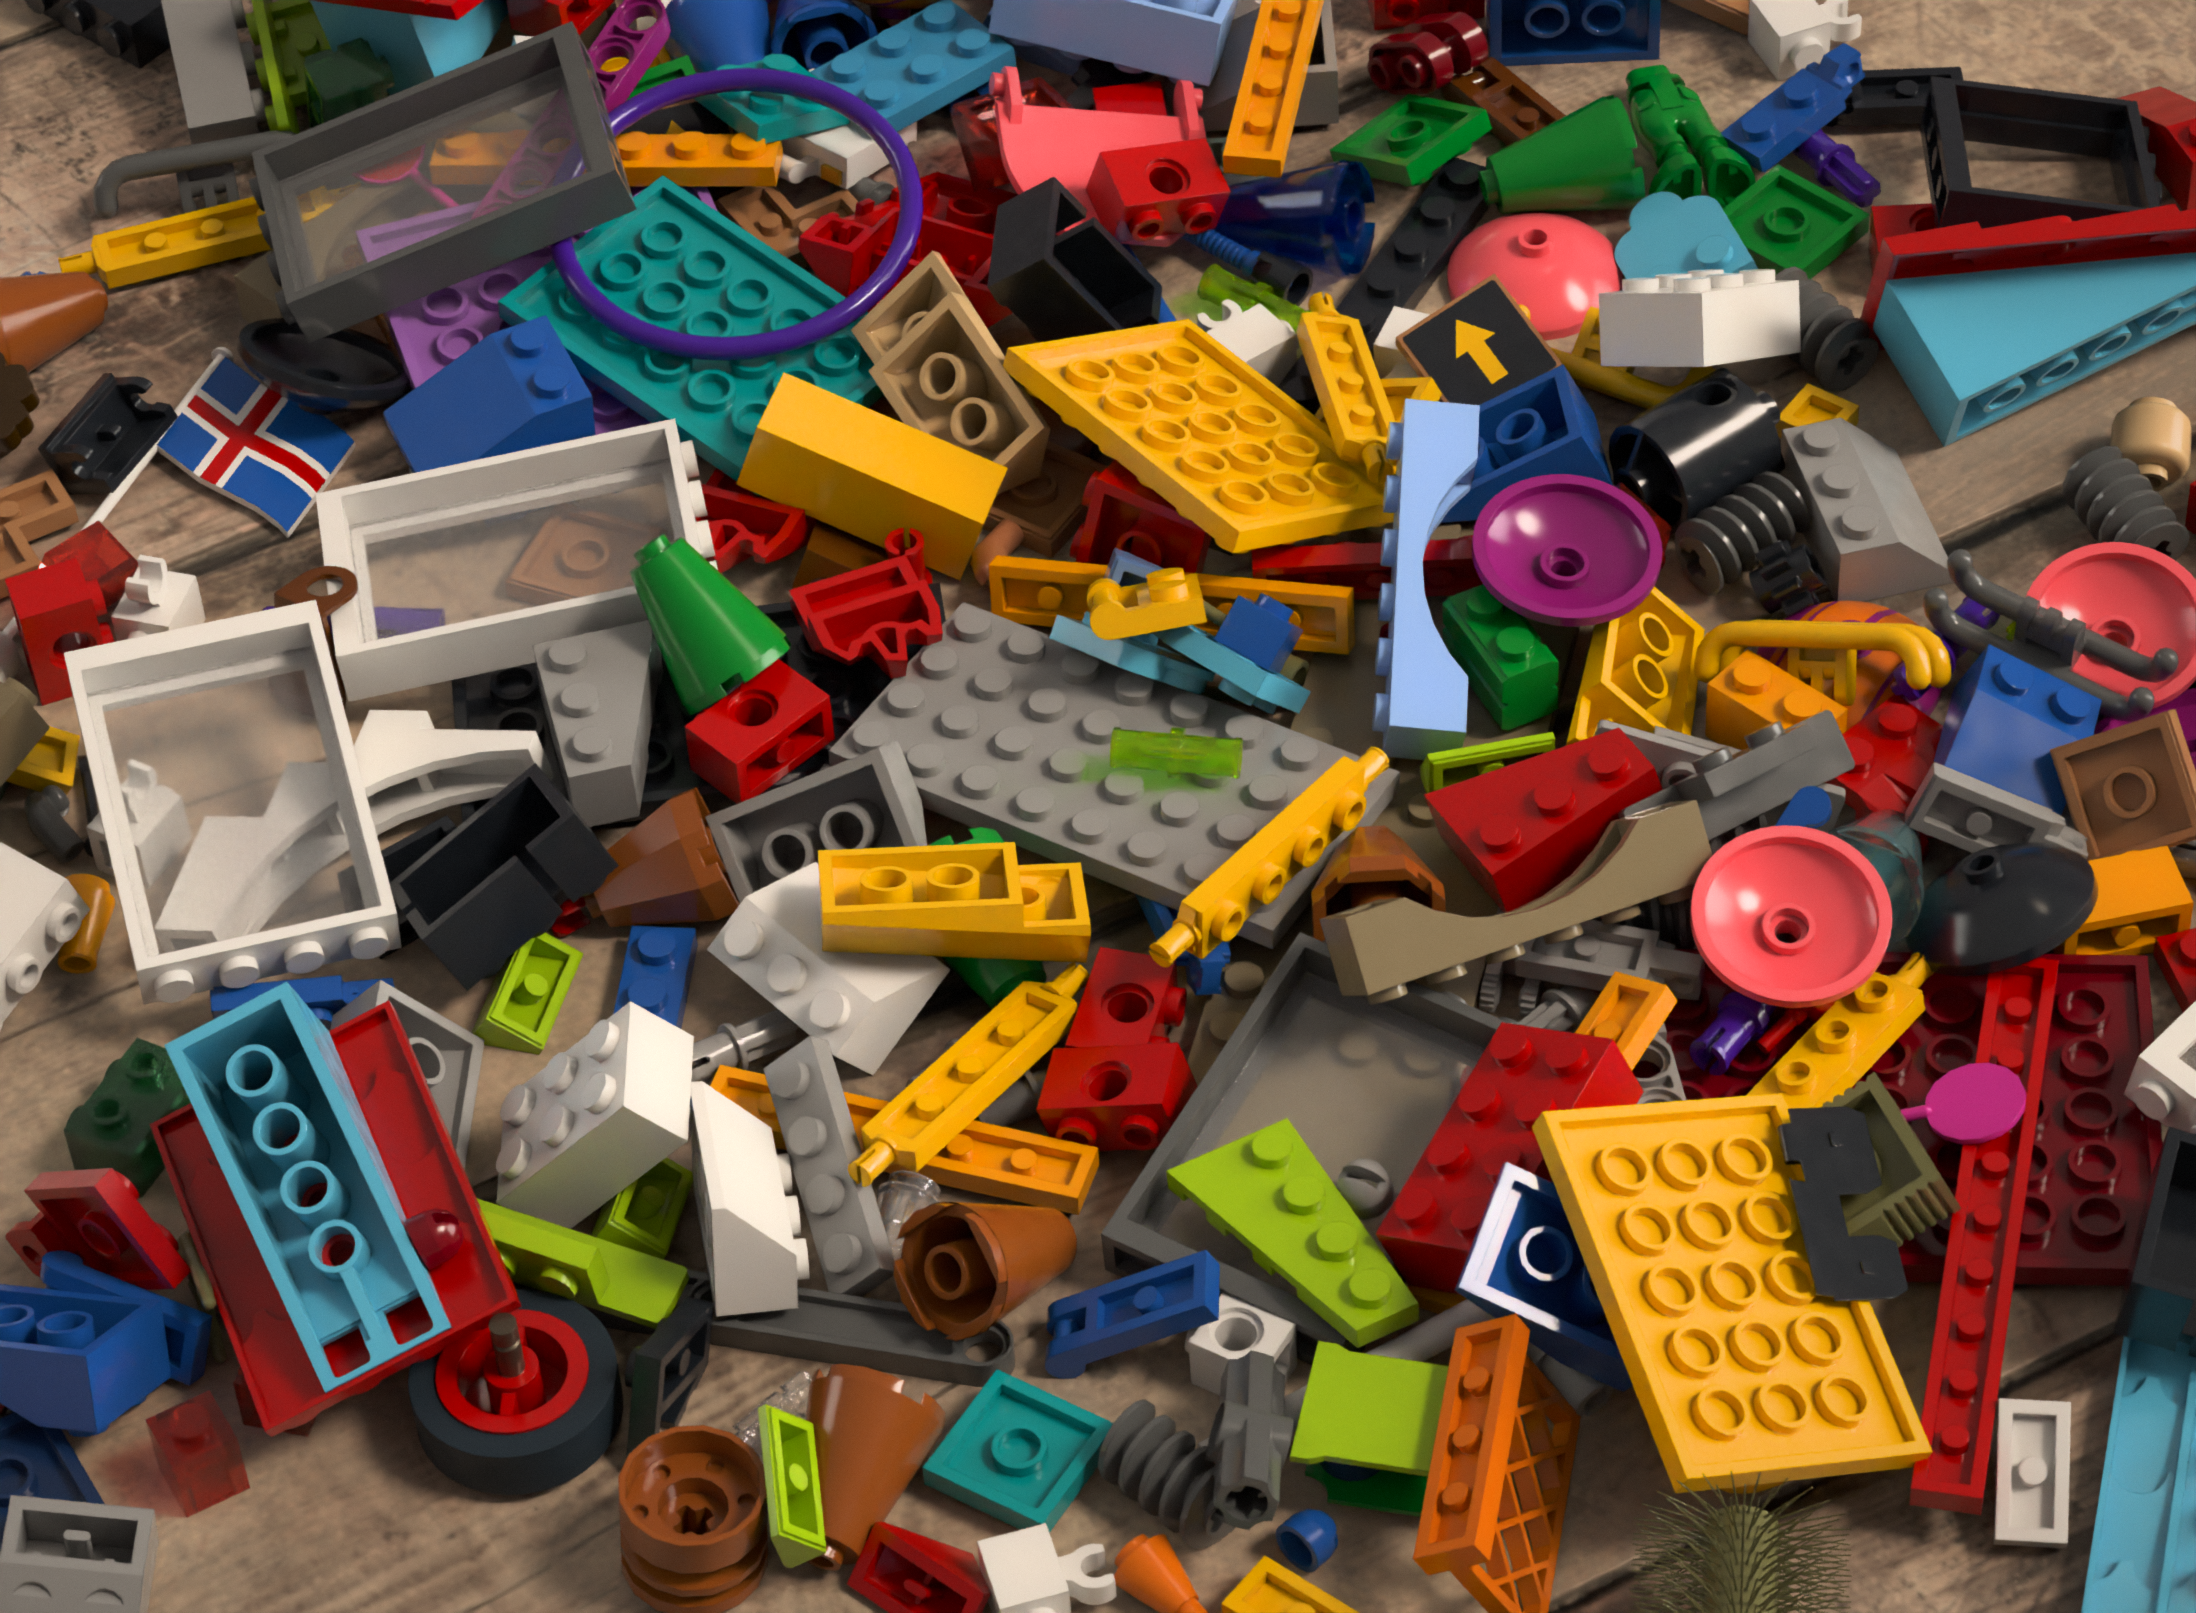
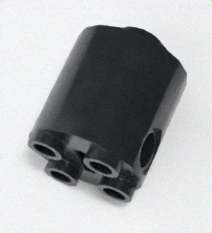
M1723 367L1718 368L1614 430L1609 438V459L1614 474V485L1643 506L1653 519L1658 531L1668 535L1675 534L1681 523L1695 518L1701 510L1714 506L1717 500L1731 495L1740 485L1750 483L1757 474L1767 471L1777 474L1783 472L1785 461L1781 453L1779 437L1775 424L1780 421L1779 409L1769 394L1764 391H1759L1755 394L1749 386L1734 376L1729 370Z

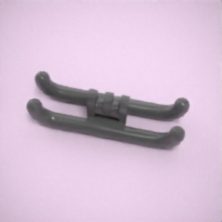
M273 130L127 155L116 159L101 171L94 186V211L99 218L109 220L116 215L118 210L117 191L123 183L176 173L183 213L197 210L193 200L195 197L204 196L206 208L218 205L216 194L227 192V203L238 201L240 197L233 163L253 160L252 152L296 135V133Z
M1963 549L1954 550L1948 557L1947 566L1950 578L1957 588L1971 600L2015 621L2014 640L2010 642L1959 616L1949 606L1946 592L1940 588L1929 589L1923 598L1926 617L1933 627L1946 638L1979 655L1990 644L2101 699L2099 713L2115 720L2135 722L2146 718L2153 709L2155 702L2152 691L2145 687L2135 688L2130 693V696H2124L2072 672L2071 670L2081 654L2129 677L2145 682L2158 683L2168 680L2178 667V656L2170 648L2159 649L2154 654V657L2145 656L2086 628L2085 622L2076 618L2069 620L2063 617V612L2053 607L2046 609L2040 606V601L2033 597L2027 596L2023 598L1992 583L1975 570L1971 554Z

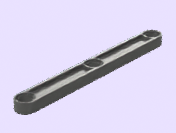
M687 1270L689 1281L673 1312L688 1296L713 1302L708 1273ZM513 1282L516 1290H536ZM798 1287V1308L730 1315L721 1320H712L711 1345L831 1364L862 1366L881 1372L984 1387L996 1369L1011 1375L1015 1368L1014 1337L1010 1328L1002 1321L997 1322L978 1336L953 1341L945 1339L949 1335L937 1329L928 1331L916 1323L905 1305L897 1302ZM584 1306L601 1321L605 1328L653 1335L656 1330ZM980 1342H991L1002 1348L1001 1354L988 1362H977L965 1355L971 1346Z

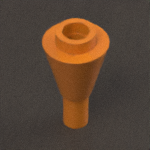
M1145 1534L1139 1535L1127 1543L1116 1556L1114 1564L1118 1567L1114 1574L1116 1586L1159 1613H1209L1198 1602L1199 1596L1165 1534H1158L1151 1538H1148Z

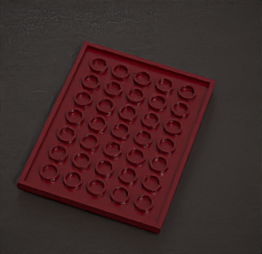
M1674 949L1701 955L1698 949ZM1886 952L1875 972L1887 976L1895 975L1912 955L1910 952ZM2043 954L2037 958L2059 960L2014 1284L2124 1286L2150 1177L2163 1144L2161 1122L2145 1115L2135 1102L2124 1095L2138 1056L2154 1042L2148 955ZM1704 961L1705 977L1699 999H1677V1003L1664 1021L1667 1031L1666 1042L1672 1048L1686 1100L1746 1096L1815 1023L1806 1018L1799 1026H1795L1768 1054H1765L1758 1048L1756 1041H1749L1722 1075L1710 1074L1711 1066L1717 1061L1716 1056L1703 1071L1691 1058L1689 1048L1693 1041L1698 1039L1718 1016L1717 1011L1720 1009L1718 1005L1723 998L1731 992H1737L1717 977ZM1934 973L1918 988L1923 991L1925 1011L1858 1082H1866L1867 1076L1875 1072L1900 1110L1925 1105L1926 1096L1937 1080L1953 1069L1973 1064L1976 1061L1989 974L1948 976ZM1778 1006L1769 1017L1767 1031L1784 1015L1788 1007ZM1638 1061L1632 1072L1635 1077L1650 1078L1661 1072V1069L1652 1062ZM1927 1118L1908 1122L1955 1197L1963 1145L1941 1138L1931 1130ZM1948 1212L1946 1219H1937L1936 1225L1933 1227L1926 1226L1925 1232L1921 1234L1915 1233L1912 1240H1904L1903 1245L1898 1248L1906 1282L1942 1283L1952 1219L1951 1212Z

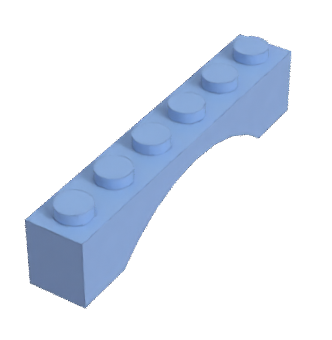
M1405 398L1400 422H1389L1386 459L1397 460L1396 475L1386 476L1383 512L1394 513L1393 529L1384 528L1380 566L1391 567V583H1381L1378 601V621H1389L1388 638H1378L1375 658V675L1386 676L1385 694H1375L1372 716V731L1383 732L1382 751H1384L1387 757L1424 760L1429 753L1463 747L1467 724L1468 676L1449 653L1433 623L1424 591L1423 556L1432 534L1448 511L1470 491L1478 458L1480 405Z

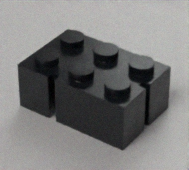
M1054 176L998 205L987 285L993 298L1001 306L1007 307L1027 326L1032 337L1038 342L1159 323L1162 285L1095 217L1055 237L1057 232L1086 218L1087 209Z
M534 763L389 884L394 900L422 941L468 991L480 980L490 978L503 967L506 959L528 940L547 932L556 921L557 916L563 912L560 905L569 898L574 903L580 897L595 892L604 883L607 875L619 865L580 814L540 767Z
M2169 1127L2150 1177L2113 1333L2175 1351L2178 1341L2191 1345L2188 1356L2195 1358L2196 1134Z

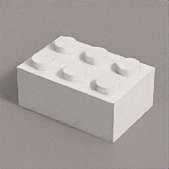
M1722 269L1691 270L1688 273L1655 275V278L1622 279V290L1598 293L1601 366L1707 367L1801 352L1799 280H1775V269L1740 270L1739 273H1724Z
M630 1001L607 1020L603 1019L597 1022L589 1034L566 1052L556 1054L544 1069L526 1083L515 1086L507 1094L500 1111L503 1127L501 1151L496 1162V1170L499 1173L496 1203L505 1208L571 1229L688 1142L694 1036Z

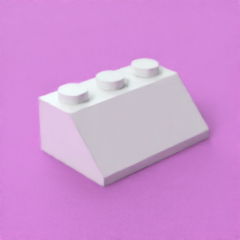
M817 862L746 896L707 949L807 1034L827 1040L835 1057L871 1075L875 1074L951 970L935 956L822 951Z
M703 1081L691 1082L690 1124L693 1190L716 1317L798 1308L797 1280L809 1279V1259L806 1239H793V1237L801 1235V1224L797 1196H785V1194H792L789 1154L776 1153L772 1128Z

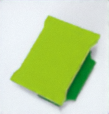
M1318 1341L1290 1453V1462L1307 1464L1305 1476L1316 1479L1324 1486L1328 1495L1327 1503L1421 1517L1449 1366L1351 1352L1339 1344Z

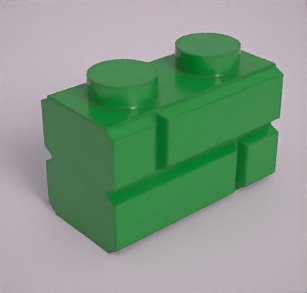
M1483 584L1450 596L1442 603V623L1445 625V628L1442 629V640L1451 656L1467 674L1469 686L1502 730L1507 729L1508 731L1552 714L1558 708V687L1555 684L1558 682L1559 662L1545 644H1541L1540 636L1525 616L1514 612L1499 602Z

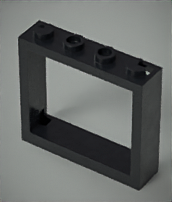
M1931 76L1920 123V133L1935 229L1976 221L1984 229L2062 215L2070 217L2072 221L2160 206L2162 183L2161 181L2154 180L2156 156L2155 153L2148 152L2150 131L2149 127L2142 126L2137 101ZM1964 141L2109 158L2119 205L1972 187Z

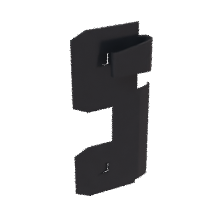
M1849 1107L1788 1109L1791 1123L1778 1126L1777 1134L1785 1165L1801 1164L1805 1181L1792 1180L1791 1177L1788 1180L1816 1295L1833 1297L1835 1302L1894 1299L1906 1292L1908 1286L1897 1242L1880 1235L1849 1236L1839 1195L1868 1194L1882 1185L1865 1114Z

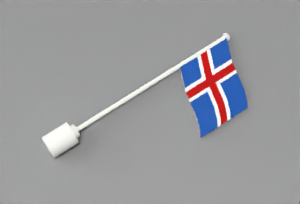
M218 347L211 353L213 361L174 411L178 418L113 493H109L55 564L73 559L78 555L157 451L200 484L259 513L289 538L316 502L315 494L325 490L355 449V441L325 416L304 411L298 406V403L286 399L265 387L233 363L234 357L228 348ZM14 617L4 630L0 631V682L2 683L8 677L14 678L22 666L21 656L16 644L12 640L18 632Z

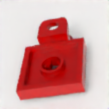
M113 1168L41 1172L24 1190L40 1212L31 1221H22L15 1224L5 1236L8 1243L31 1272L40 1277L42 1257L50 1251L57 1250L75 1253L81 1257L83 1265L146 1290L175 1289L191 1272L187 1263L177 1252L179 1245L175 1237L164 1226L151 1219L137 1201L139 1193L134 1184L123 1174L114 1171Z

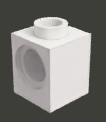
M1222 1293L1219 1297V1320L1188 1330L1185 1339V1351L1189 1353L1191 1384L1220 1396L1221 1377L1228 1359L1241 1358L1250 1351L1273 1356L1274 1364L1285 1375L1286 1383L1297 1367L1295 1323Z

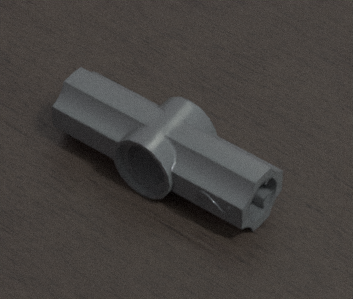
M1250 1351L1238 1359H1228L1221 1377L1220 1405L1212 1424L1206 1452V1459L1216 1463L1213 1505L1223 1513L1225 1524L1250 1530L1255 1524L1273 1520L1280 1502L1281 1471L1290 1447L1294 1425L1293 1418L1283 1416L1286 1386L1285 1375L1275 1366L1273 1356L1256 1351Z

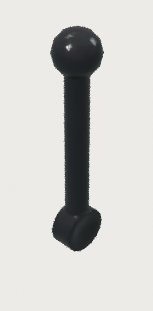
M83 755L78 756L88 825L99 811L87 757ZM87 837L84 842V849L89 856L94 858L90 840Z

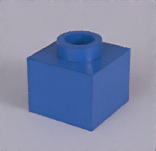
M1261 592L1256 602L1238 595L1214 640L1264 669L1280 673L1303 629L1289 622L1294 610Z

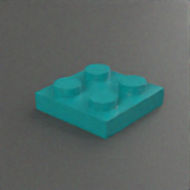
M770 54L765 56L763 60L742 65L727 64L716 69H773L819 79L799 65L793 57L784 54ZM740 91L693 98L737 132H744L756 142L765 138L766 144L850 124L848 118L826 106L784 94Z
M996 1369L923 1466L924 1484L1020 1530L1046 1523L1050 1533L1097 1469L1099 1452L1113 1422Z

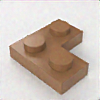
M747 186L719 198L718 207L720 214L804 269L810 265L798 249L799 237L823 215L835 212L839 214V218H844L854 214L858 201L848 190L842 189L795 209L776 186Z
M53 469L0 489V599L9 596L4 579L43 568L29 544L30 541L79 522L75 504Z

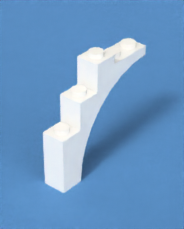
M369 710L354 744L377 835L405 821L449 806L493 798L534 763L540 767L551 781L554 776L536 731L435 729L427 711ZM288 763L263 819L205 818L154 930L165 953L260 932L286 900L316 873L350 851L328 764Z

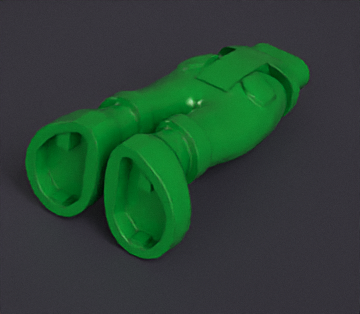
M1664 65L1636 68L1627 74L1625 79L1628 86L1626 99L1630 106L1632 124L1640 143L1652 155L1658 167L1650 184L1648 195L1657 192H1671L1678 195L1682 200L1701 195L1703 174V184L1707 195L1714 198L1723 209L1756 182L1749 163L1739 153L1728 148L1724 135L1716 128L1701 103L1698 94L1692 89L1685 87V83L1679 75L1670 73L1669 69ZM1686 144L1690 146L1692 154L1688 152Z

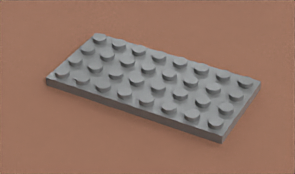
M962 602L943 623L942 641L929 646L924 645L908 662L906 676L894 678L829 750V764L831 767L898 741L924 808L973 828L995 829L1003 840L1015 842V845L1056 862H1081L1083 873L1179 911L1183 899L1340 758L1346 756L1355 762L1360 758L1358 755L1204 695L1189 692L1122 669L1049 638L1050 635ZM1388 768L1368 785L1367 791L1364 793L1367 801L1366 809L1356 827L1350 831H1343L1324 849L1321 857L1313 866L1309 868L1304 867L1284 885L1281 893L1272 903L1263 904L1243 923L1237 933L1238 936L1270 949L1277 945L1311 902V891L1338 844L1357 827L1371 826L1399 792V771Z

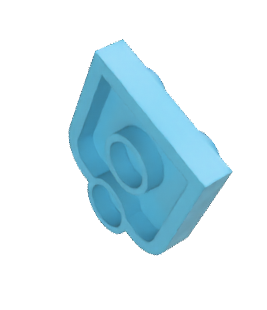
M1657 192L1646 196L1633 208L1629 218L1631 230L1619 240L1614 252L1615 261L1625 279L1655 278V275L1688 273L1691 270L1722 269L1724 273H1739L1740 270L1758 269L1720 204L1714 198L1704 195L1692 196L1684 200L1671 192Z
M1085 611L1082 621L1057 614L1049 636L1052 640L1122 669L1196 694H1202L1206 689L1208 681L1213 682L1215 676L1213 671L1196 661L1158 646L1159 638L1152 633L1115 640L1099 638L1090 626V611Z
M1194 625L1152 632L1153 635L1162 639L1164 643L1223 677L1218 686L1221 691L1249 706L1253 704L1273 715L1278 706L1299 714L1311 691L1282 674L1268 671L1214 640V635Z

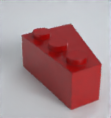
M1616 728L1424 794L1441 839L1503 912H1508L1542 897L1568 878L1594 850L1610 822L1619 819L1618 813L1621 809L1662 790L1655 767L1620 728Z

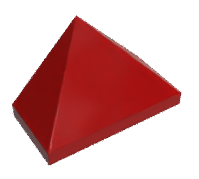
M883 1521L875 1522L847 1582L848 1586L889 1613H982L991 1595L973 1553Z

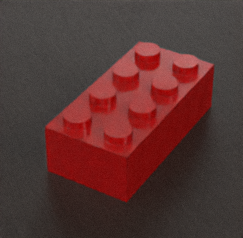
M1501 1022L1375 1233L1408 1285L1461 1295L1455 1291L1500 1169L1505 1162L1553 1183L1532 1129L1533 1124L1543 1111L1633 1105L1638 1103L1644 1091L1613 1039Z

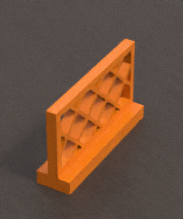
M1516 1313L1456 1328L1413 1560L1427 1575L1450 1571L1488 1613H1548L1581 1416L1577 1415L1574 1408L1526 1355L1530 1329ZM1520 1415L1523 1416V1420H1524V1423H1525V1427H1526L1527 1435H1528V1438H1529L1531 1450H1532V1453H1533L1532 1455H1531L1530 1450H1529L1528 1442H1527V1439H1526V1435H1525V1431H1524V1427H1523V1424H1522V1420H1521V1416H1520ZM1546 1416L1554 1424L1552 1438L1549 1431ZM1533 1464H1536L1538 1476H1539L1540 1483H1541V1487H1542V1490H1543V1491H1542V1494H1541V1491H1540L1538 1479H1537L1536 1472H1535V1468H1534V1465H1533ZM1511 1472L1513 1473V1476H1514V1480H1515V1484H1516V1488H1517V1491H1518V1495H1519V1499H1520V1503H1521L1523 1512L1520 1511V1507H1519V1504H1518L1516 1492H1515L1514 1485H1513V1481H1512L1511 1474H1510ZM1525 1521H1526L1527 1529H1528V1532H1529L1531 1544H1532V1547H1533L1532 1552H1531V1548H1530V1545H1529L1527 1533H1526L1525 1526H1524V1522H1525ZM1501 1530L1503 1531L1513 1570H1510L1503 1540L1500 1533ZM1485 1563L1488 1574L1479 1564ZM1514 1580H1516L1517 1587H1518V1591H1519V1594H1520V1598H1521V1602H1522V1606H1523L1522 1611H1521V1607H1520V1604H1519L1518 1596H1517V1593H1516V1589H1515V1585H1514Z

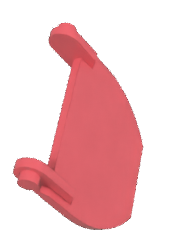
M1004 66L1001 73L992 72L990 75L989 93L991 96H999V100H995V118L1001 158L1006 174L1016 193L1019 195L1054 176L1087 209L1086 218L1057 232V235L1093 217L1100 222L1085 190L1100 152L1206 138L1204 120L1201 116H1198V112L1203 104L1202 89L1194 88L1193 83L1189 80H1178L1175 85L1173 94L1174 116L1023 105L1019 73L1016 67ZM1185 233L1159 236L1144 242L1133 240L1120 243L1169 247Z

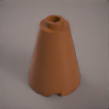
M83 271L0 277V353L4 355L8 365H23L27 372L30 373L101 326L104 321L105 312L108 309V298L102 284L98 280L92 279Z
M938 1202L916 1210L901 1226L897 1239L904 1238L902 1258L894 1260V1278L901 1300L917 1324L927 1331L937 1329L949 1335L945 1339L958 1341L984 1333L1065 1272L1075 1260L1077 1238L1071 1222L1062 1212L1055 1208Z
M833 1364L827 1377L823 1376L820 1369L814 1372L809 1386L805 1420L813 1423L826 1553L807 1561V1563L829 1571L839 1570L842 1564L857 1563L875 1522L885 1521L942 1433L945 1425V1411L934 1398L924 1392L919 1404L901 1394L906 1381L867 1367Z

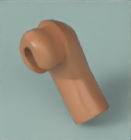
M1010 519L1001 520L973 550L970 566L975 579L981 586L986 584L990 588L989 564L995 556H1010L1024 541V533L1014 521Z

